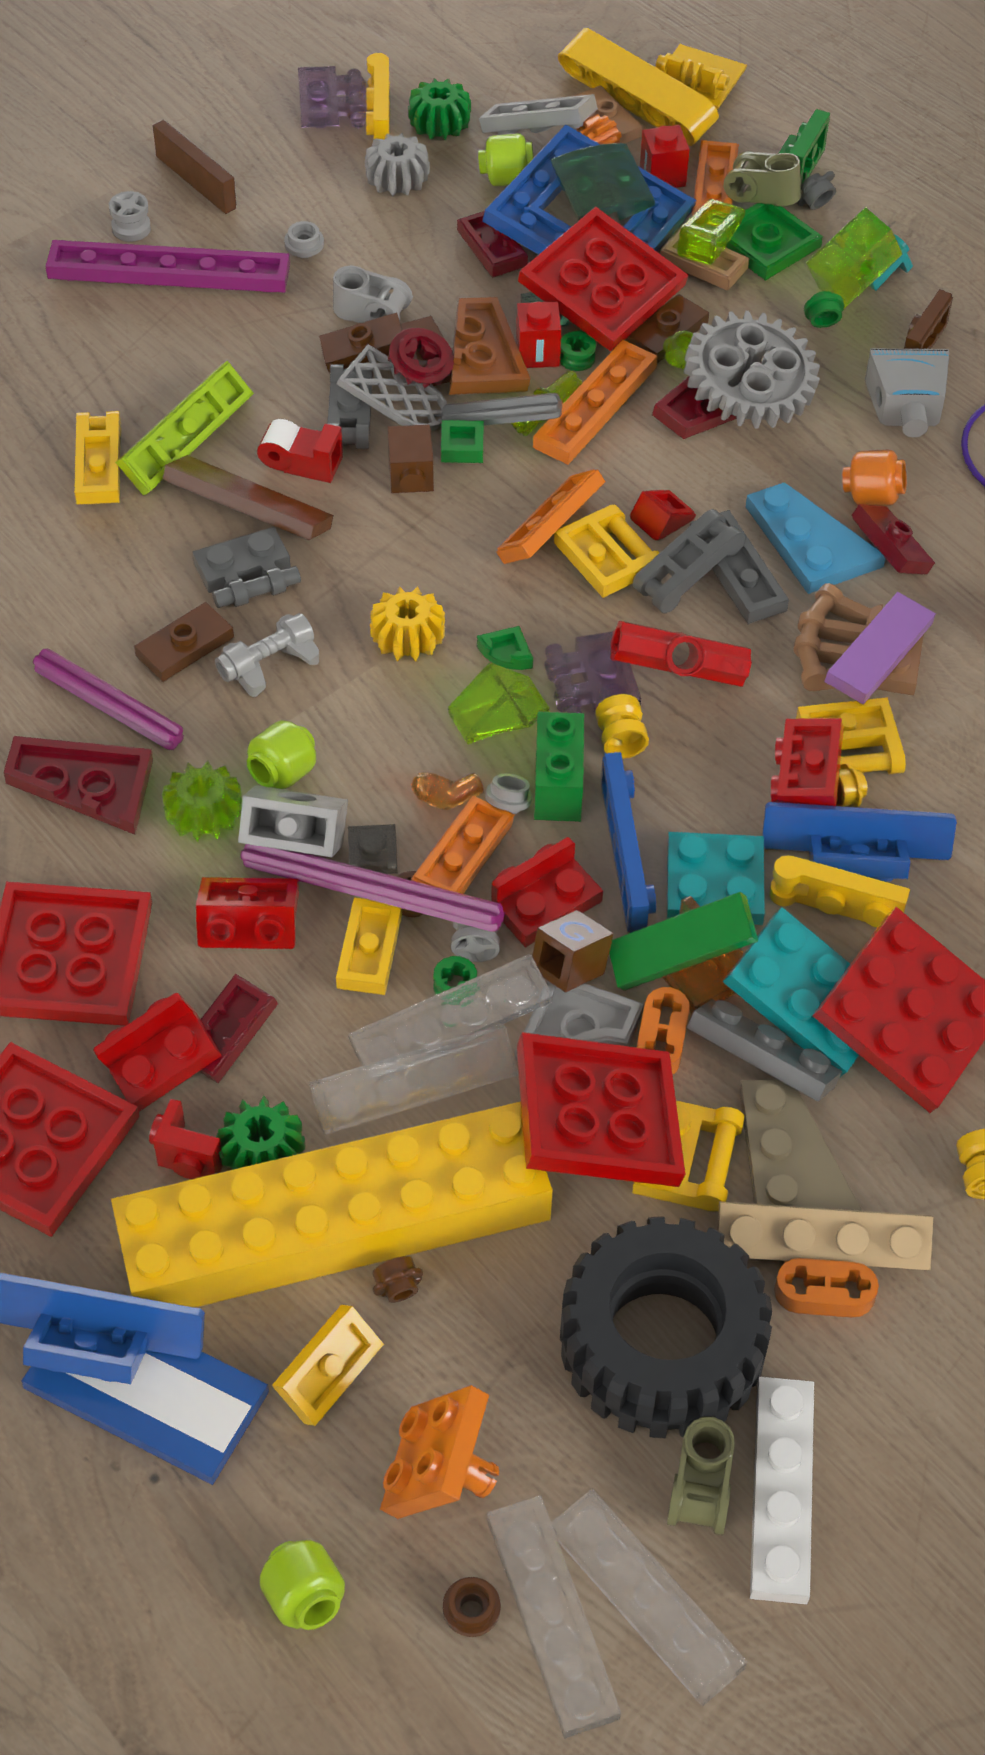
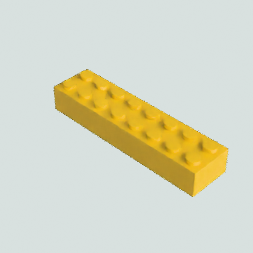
M520 1101L112 1198L111 1202L131 1295L133 1297L196 1308L551 1220L553 1190L546 1171L526 1169Z

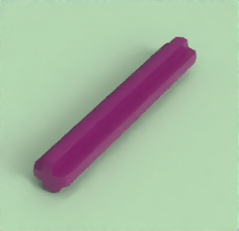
M45 648L41 650L39 655L34 657L35 672L165 749L174 750L184 738L182 726L56 652Z

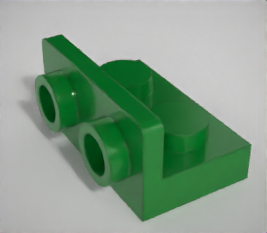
M816 109L808 123H801L797 136L789 135L779 153L794 154L799 158L801 185L810 176L825 151L830 120L829 112Z

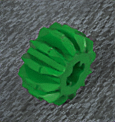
M433 78L432 83L420 82L418 88L411 90L408 119H410V125L416 128L417 134H428L430 140L435 137H442L446 140L448 135L460 136L461 130L468 128L471 99L469 98V93L463 90L462 84H451L450 79L441 82Z
M264 1095L259 1101V1106L251 1107L250 1104L242 1099L239 1105L240 1114L226 1112L223 1118L224 1128L218 1129L216 1138H220L221 1151L219 1152L220 1162L224 1168H232V1170L301 1154L306 1147L305 1137L301 1133L302 1122L298 1115H289V1107L286 1106L284 1101L270 1108L269 1100Z

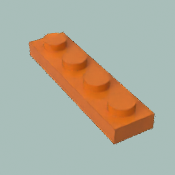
M622 340L562 404V415L559 418L548 419L533 436V448L569 465L656 369L657 355Z

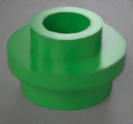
M830 291L818 292L805 303L803 308L805 317L817 328L835 325L842 318V311L844 310L843 298Z

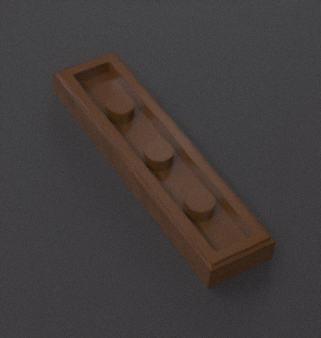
M186 455L165 465L163 475L165 481L306 540H311L331 529L334 515Z

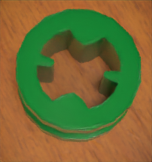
M572 331L563 335L560 346L561 365L571 371H584L591 368L595 363V339L584 331Z
M450 956L437 963L433 974V991L435 996L442 1003L449 1006H461L470 1002L477 993V970L475 965L469 959L461 956ZM454 975L463 977V981H459L457 987L448 985V981H451Z

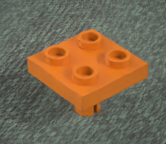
M470 1385L410 1408L403 1417L399 1427L401 1441L395 1460L391 1463L384 1476L383 1487L385 1493L380 1506L381 1511L399 1519L459 1501L463 1488L473 1492L479 1498H484L491 1493L497 1480L486 1476V1474L499 1476V1467L497 1464L488 1462L473 1454L489 1394Z

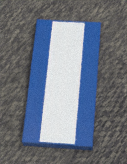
M146 1350L131 1385L108 1382L98 1378L65 1372H53L32 1366L21 1380L23 1388L211 1485L218 1478L269 1393L268 1384L204 1352L201 1353L198 1359Z

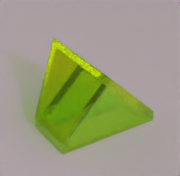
M490 662L448 706V713L467 745L498 733L529 728L537 721L538 712H550L549 706L529 676Z

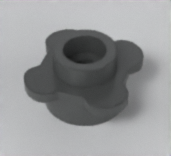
M828 171L823 176L815 173L808 177L801 185L803 193L797 204L799 206L808 204L812 210H816L828 203L836 193V188L830 182L835 177L833 171Z

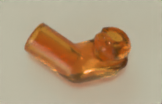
M421 772L413 778L411 783L412 791L418 799L441 810H450L469 801L472 796L477 797L484 793L482 782L475 773H471L453 782L435 773Z

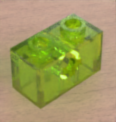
M865 207L810 258L806 265L818 288L822 291H830L840 295L843 298L845 309L903 254L892 229Z

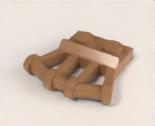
M825 583L816 592V601L809 610L804 611L799 616L798 630L801 632V635L796 637L793 648L796 656L800 658L803 668L801 680L804 688L808 691L836 689L825 683L829 669L821 666L820 662L835 664L850 647L821 642L819 638L853 643L883 609V604L873 608L861 605L843 596L841 590L835 585ZM830 611L850 622L825 619ZM924 634L876 690L914 696Z

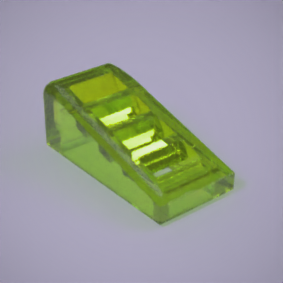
M709 199L681 226L677 254L707 265L713 264L744 219L746 210L728 203Z

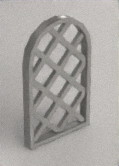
M369 344L351 362L350 366L337 381L338 386L401 426L430 424L431 431H435L441 426L442 408L447 404L441 392L431 384L425 389L421 383L417 382L407 385L406 378L401 379L400 375H394V366L388 361V356ZM367 355L369 363H360ZM354 370L357 378H347ZM361 370H373L376 379L364 378ZM379 370H391L394 379H382ZM367 385H378L382 394H370ZM385 385H397L400 394H388ZM404 385L416 386L418 394H407ZM391 401H403L406 410H395ZM410 401H422L425 410H413ZM428 401H436L441 410H432ZM416 416L428 417L430 423H419Z

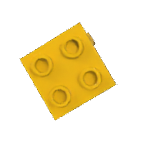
M679 44L673 54L667 53L665 56L660 54L655 67L704 95L715 105L716 109H719L746 70L747 65Z

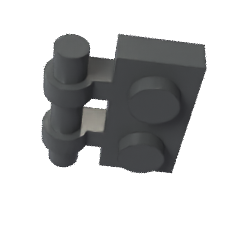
M275 527L192 551L194 565L208 593H212L217 608L233 604L235 607L249 603V598L268 592L274 596L286 592V587L301 582L299 570L296 566L291 567L290 555Z

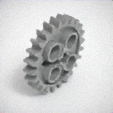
M730 311L726 322L716 315L711 325L703 323L699 333L694 332L684 359L687 361L684 374L690 376L687 386L689 388H698L695 399L710 400L707 411L710 412L717 408L722 409V420H726L731 414L737 416L738 426H742L745 419H751L755 429L759 428L761 420H766L774 428L779 417L788 424L792 419L793 413L801 416L805 406H810L820 380L817 377L820 364L813 362L816 355L815 351L805 350L808 342L807 338L797 340L793 338L796 332L795 327L784 331L781 329V319H777L773 324L767 323L765 313H762L758 320H753L749 311H745L743 319H738Z

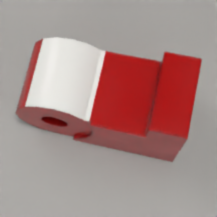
M276 419L268 425L257 448V455L262 463L275 470L331 483L343 458L342 429L340 426L325 424L322 431L298 427L293 422L285 419Z

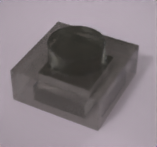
M395 824L348 826L349 865L384 874H398Z

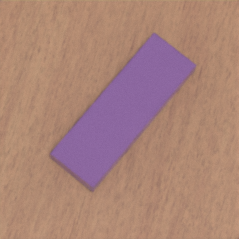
M897 592L829 669L825 683L864 704L933 624L936 613Z

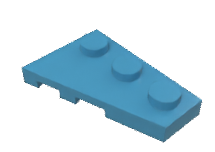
M785 482L747 495L746 509L808 594L818 591L825 583L835 585L884 567L886 558L877 548Z

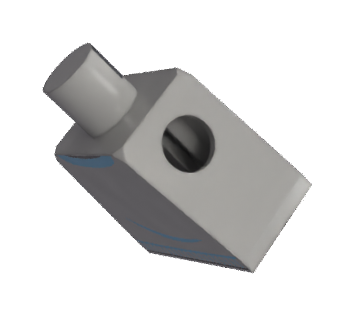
M870 348L865 384L881 424L885 426H902L903 433L913 438L924 435L928 430V426L939 424L946 394L949 349Z

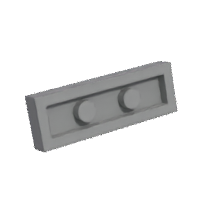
M594 94L495 104L479 118L482 133L498 132V135L513 134L520 129H530L532 133H539L550 129L552 126L563 125L564 127L565 124L576 129L583 126L584 121L598 108Z

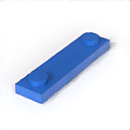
M621 752L605 753V756L602 758L601 788L627 932L632 933L647 927L649 914L656 913V894L653 884H645L630 798H634L635 795L632 770L624 771Z

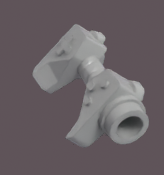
M301 613L294 616L286 614L276 623V633L250 646H247L242 641L224 646L221 655L215 658V665L220 676L226 682L238 680L250 696L256 697L266 688V682L259 661L270 656V654L272 655L281 650L284 653L301 658L310 665H318L319 649L313 642L314 632L307 618Z

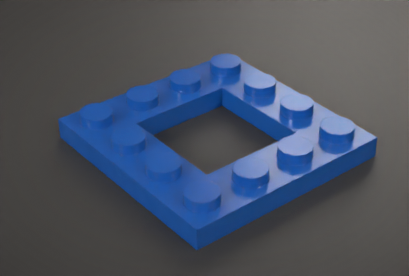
M565 124L485 209L482 222L539 255L571 228V226L547 213L544 209L577 176L637 211L623 227L658 252L692 213L696 200Z

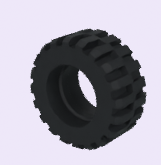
M661 1216L648 1217L647 1225L637 1227L635 1221L618 1225L616 1237L612 1238L609 1233H603L592 1242L591 1254L587 1252L579 1256L573 1265L572 1278L566 1281L560 1326L561 1357L564 1369L572 1372L571 1384L580 1397L585 1398L590 1394L592 1395L591 1409L603 1419L612 1413L619 1418L618 1428L634 1433L637 1425L649 1428V1437L666 1439L667 1430L679 1429L680 1436L683 1438L687 1427L699 1418L715 1417L725 1422L727 1421L729 1408L739 1411L747 1402L751 1387L757 1386L763 1370L772 1331L770 1320L773 1312L770 1296L763 1293L765 1280L759 1268L753 1266L747 1269L749 1255L738 1244H734L729 1248L724 1244L725 1234L712 1227H709L707 1232L695 1229L696 1221L680 1218L679 1225L666 1224L665 1217ZM652 1294L671 1295L682 1298L699 1308L711 1322L716 1338L709 1347L694 1356L678 1360L658 1359L647 1356L630 1346L617 1331L613 1318L623 1306L639 1297Z

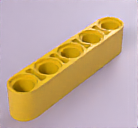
M583 28L558 54L560 65L570 76L590 88L601 85L623 108L656 128L680 125L688 146H693L719 119V113L715 105L704 95L589 28Z

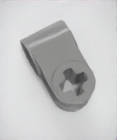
M343 266L333 276V310L343 320L363 323L396 312L400 320L401 311L410 305L413 298L411 289L402 280L373 273L358 266Z

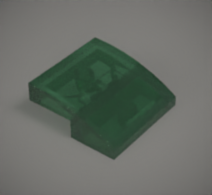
M626 143L590 146L550 159L557 179L578 221L594 207L599 208L607 215L615 212L620 221L656 205L655 199Z

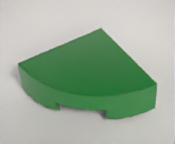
M520 626L477 635V648L490 662L513 670L533 668V656Z

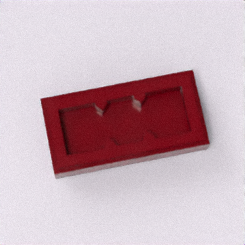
M485 211L457 220V231L492 278L524 268L528 264V255L518 242L482 222Z
M859 504L851 515L853 520L898 573L928 574L935 562L912 536L913 531L909 525L897 519L886 506Z
M235 973L200 1019L222 1056L199 1072L219 1083L277 1007L276 999Z

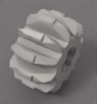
M386 133L384 140L373 139L372 146L366 149V177L370 185L376 186L378 193L389 191L392 197L400 192L408 196L410 189L421 190L422 183L428 180V174L430 173V162L428 161L426 145L418 143L417 137L405 138L403 133L395 137Z

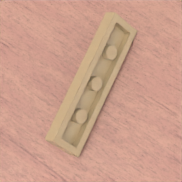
M719 1201L717 1231L725 1234L724 1244L729 1248L734 1244H738L751 1259L789 1261L796 1258L856 1262L873 1267L931 1270L933 1216Z

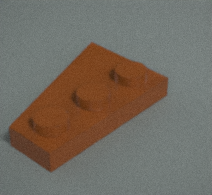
M498 297L459 298L453 343L454 365L451 371L449 395L528 391L531 378Z

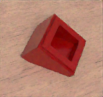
M670 490L642 491L630 513V519L653 540L667 537L693 521L696 517L694 511Z

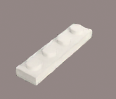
M759 1377L750 1599L808 1604L810 1598L814 1382L769 1377Z

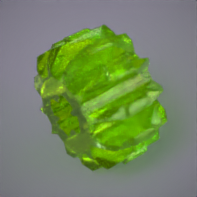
M207 760L202 768L195 769L188 762L185 769L186 773L172 772L170 784L164 786L162 798L165 805L163 807L165 819L168 820V824L175 825V830L179 836L192 832L193 837L198 842L203 834L210 833L218 840L220 828L233 830L236 823L235 818L241 816L242 798L240 796L242 794L240 783L236 777H230V772H228L226 766L213 770V767Z

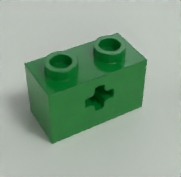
M538 712L534 820L581 822L584 772V713Z

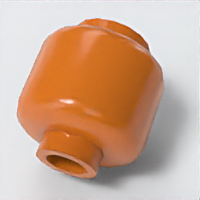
M889 449L857 452L852 458L851 466L843 468L842 483L844 492H851L852 498L857 505H893L898 500L899 494L906 493L907 471L905 460H898L896 453Z

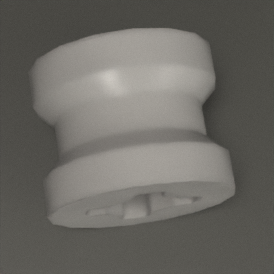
M125 191L116 194L110 199L109 212L113 218L111 221L112 233L116 238L122 241L133 242L145 238L150 233V218L147 216L148 201L144 195L139 192Z
M453 922V927L457 931L451 938V950L456 956L464 957L471 962H484L498 955L500 951V938L496 934L498 931L490 932Z

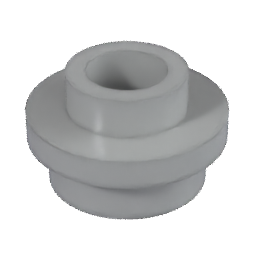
M308 221L296 222L289 227L288 233L285 235V248L294 256L309 258L318 254L323 249L324 237L314 223Z
M504 773L493 778L492 783L486 788L485 798L492 806L517 814L530 807L532 793L529 790L530 784L525 778L515 774Z

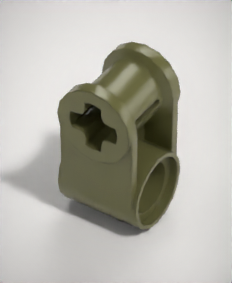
M742 152L735 159L733 170L724 179V191L729 198L737 202L766 203L775 206L792 205L801 199L800 160L796 155L790 153ZM746 184H748L747 189L745 190V192H743Z
M702 1417L694 1420L687 1427L680 1455L678 1474L675 1473L667 1525L676 1526L679 1521L711 1527L714 1534L723 1536L731 1492L729 1480L735 1444L734 1435L730 1427L722 1420L715 1417ZM701 1442H708L715 1445L720 1450L721 1455L714 1459H705L700 1457L693 1447Z

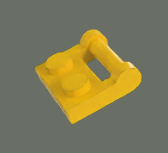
M613 504L566 525L554 533V544L602 598L633 584L636 574L660 553L649 548L627 524L625 514L618 506ZM608 533H613L636 559L632 560Z
M888 697L868 699L864 704L858 701H847L798 707L796 719L842 718L844 728L842 750L874 746L883 747L884 752L843 756L841 757L840 766L842 764H850L852 769L859 770L862 773L887 770L888 774L905 772V754Z
M676 1101L686 1175L679 1187L634 1182L632 1193L707 1211H719V1201L727 1202L728 1190L724 1186L735 1137L742 1132L745 1116L741 1111L732 1107L712 1109ZM700 1130L715 1133L704 1182L700 1184L688 1182Z

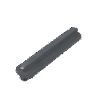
M557 393L452 403L443 406L441 417L442 420L484 421V426L555 419L562 415V400Z

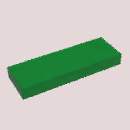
M738 892L613 939L609 955L617 987L626 991L758 942V937L747 896Z

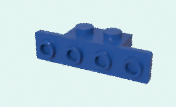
M768 802L765 805L762 836H764V848L809 851L810 861L889 882L894 879H908L910 858L951 859L957 820L956 816L951 813Z
M0 1273V1323L33 1329L23 1347V1365L131 1385L146 1350L198 1359L202 1353L205 1312L200 1308Z

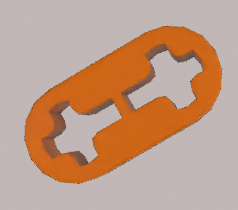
M660 987L653 990L646 998L637 1048L655 1050L656 1041L666 1042L665 1051L670 1052L672 1074L674 1075L678 1071L681 1062L689 1016V1001L686 995L678 989ZM663 1006L672 1008L669 1025L660 1024Z
M796 1258L785 1262L779 1269L774 1292L779 1304L790 1312L852 1318L861 1317L871 1310L875 1303L879 1284L877 1276L864 1264L848 1261ZM793 1278H803L804 1286L807 1287L805 1294L796 1293L795 1286L792 1285ZM848 1281L856 1282L857 1289L861 1291L859 1298L849 1297V1291L845 1288Z

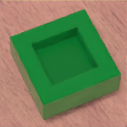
M442 420L441 462L483 463L484 421Z

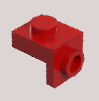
M170 1099L164 1115L157 1114L154 1118L149 1134V1142L154 1145L158 1166L172 1169L175 1173L187 1179H196L220 1173L223 1166L219 1156L221 1151L220 1138L184 1129L185 1119L182 1102Z

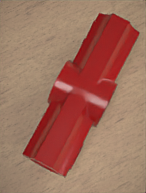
M618 621L610 644L611 660L743 687L745 680L749 677L752 664L750 648L625 621ZM686 642L689 647L688 659L681 665H675L672 659L674 648L678 644Z

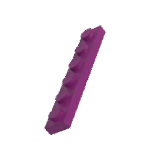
M52 240L45 267L47 279L286 293L290 270L289 253Z

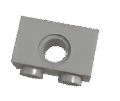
M255 785L243 795L238 843L333 857L343 846L348 799Z

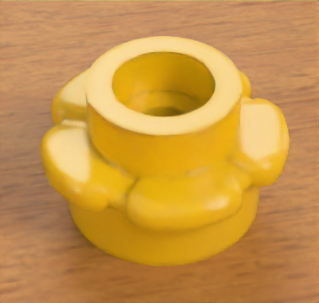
M842 764L839 772L836 806L859 807L862 803V798L866 797L868 791L866 778L861 771L852 769L850 764Z

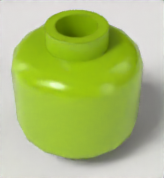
M519 133L492 135L486 141V150H478L480 174H488L489 182L493 186L509 185L534 158L532 142H526L525 137Z
M280 720L273 723L254 737L248 745V758L246 762L250 774L260 785L277 789L291 787L308 774L316 763L314 738L305 727L298 726L293 722Z
M312 1540L282 1543L271 1552L260 1573V1588L274 1613L284 1626L313 1630L327 1624L338 1613L340 1602L345 1593V1581L320 1543Z

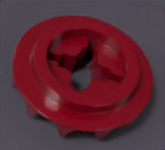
M424 328L405 329L399 332L391 341L388 361L394 366V375H403L406 378L407 385L417 382L421 383L424 389L432 383L440 386L443 380L450 376L454 365V355L450 345L443 337L431 330ZM417 348L422 359L427 360L425 367L419 365L417 359H413Z

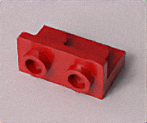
M842 718L785 720L784 737H777L775 742L776 764L780 765L779 775H773L771 778L772 802L836 806L844 731Z
M566 837L556 844L543 846L532 858L516 867L510 866L504 869L492 881L491 901L502 905L503 912H505L503 923L525 948L535 942L538 927L576 910L584 913L603 901L602 888L574 859L575 843L570 837Z
M202 877L196 901L198 946L200 948L293 949L296 943L295 918L299 898L298 879Z
M174 993L168 998H162L154 1002L147 1012L128 1025L110 1032L105 1040L93 1049L97 1058L108 1067L125 1099L138 1106L139 1112L222 1056L195 1010L179 993Z

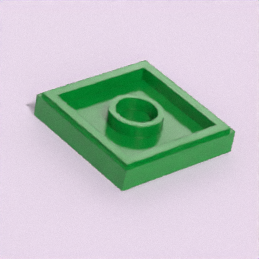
M756 203L712 229L711 241L748 257V268L765 281L819 249L823 239L821 234L782 206L766 203Z

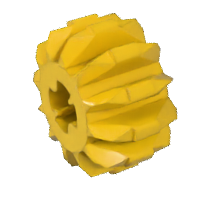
M399 586L396 595L383 592L380 603L373 604L370 635L373 637V642L378 643L381 654L393 652L397 662L404 655L411 656L416 662L420 653L433 655L436 645L442 644V639L445 636V612L442 605L437 604L434 593L422 596L418 586L412 592H405Z

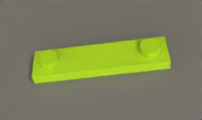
M228 361L224 362L115 463L143 496L146 495L163 480L166 464L186 455L189 456L254 394L232 365Z

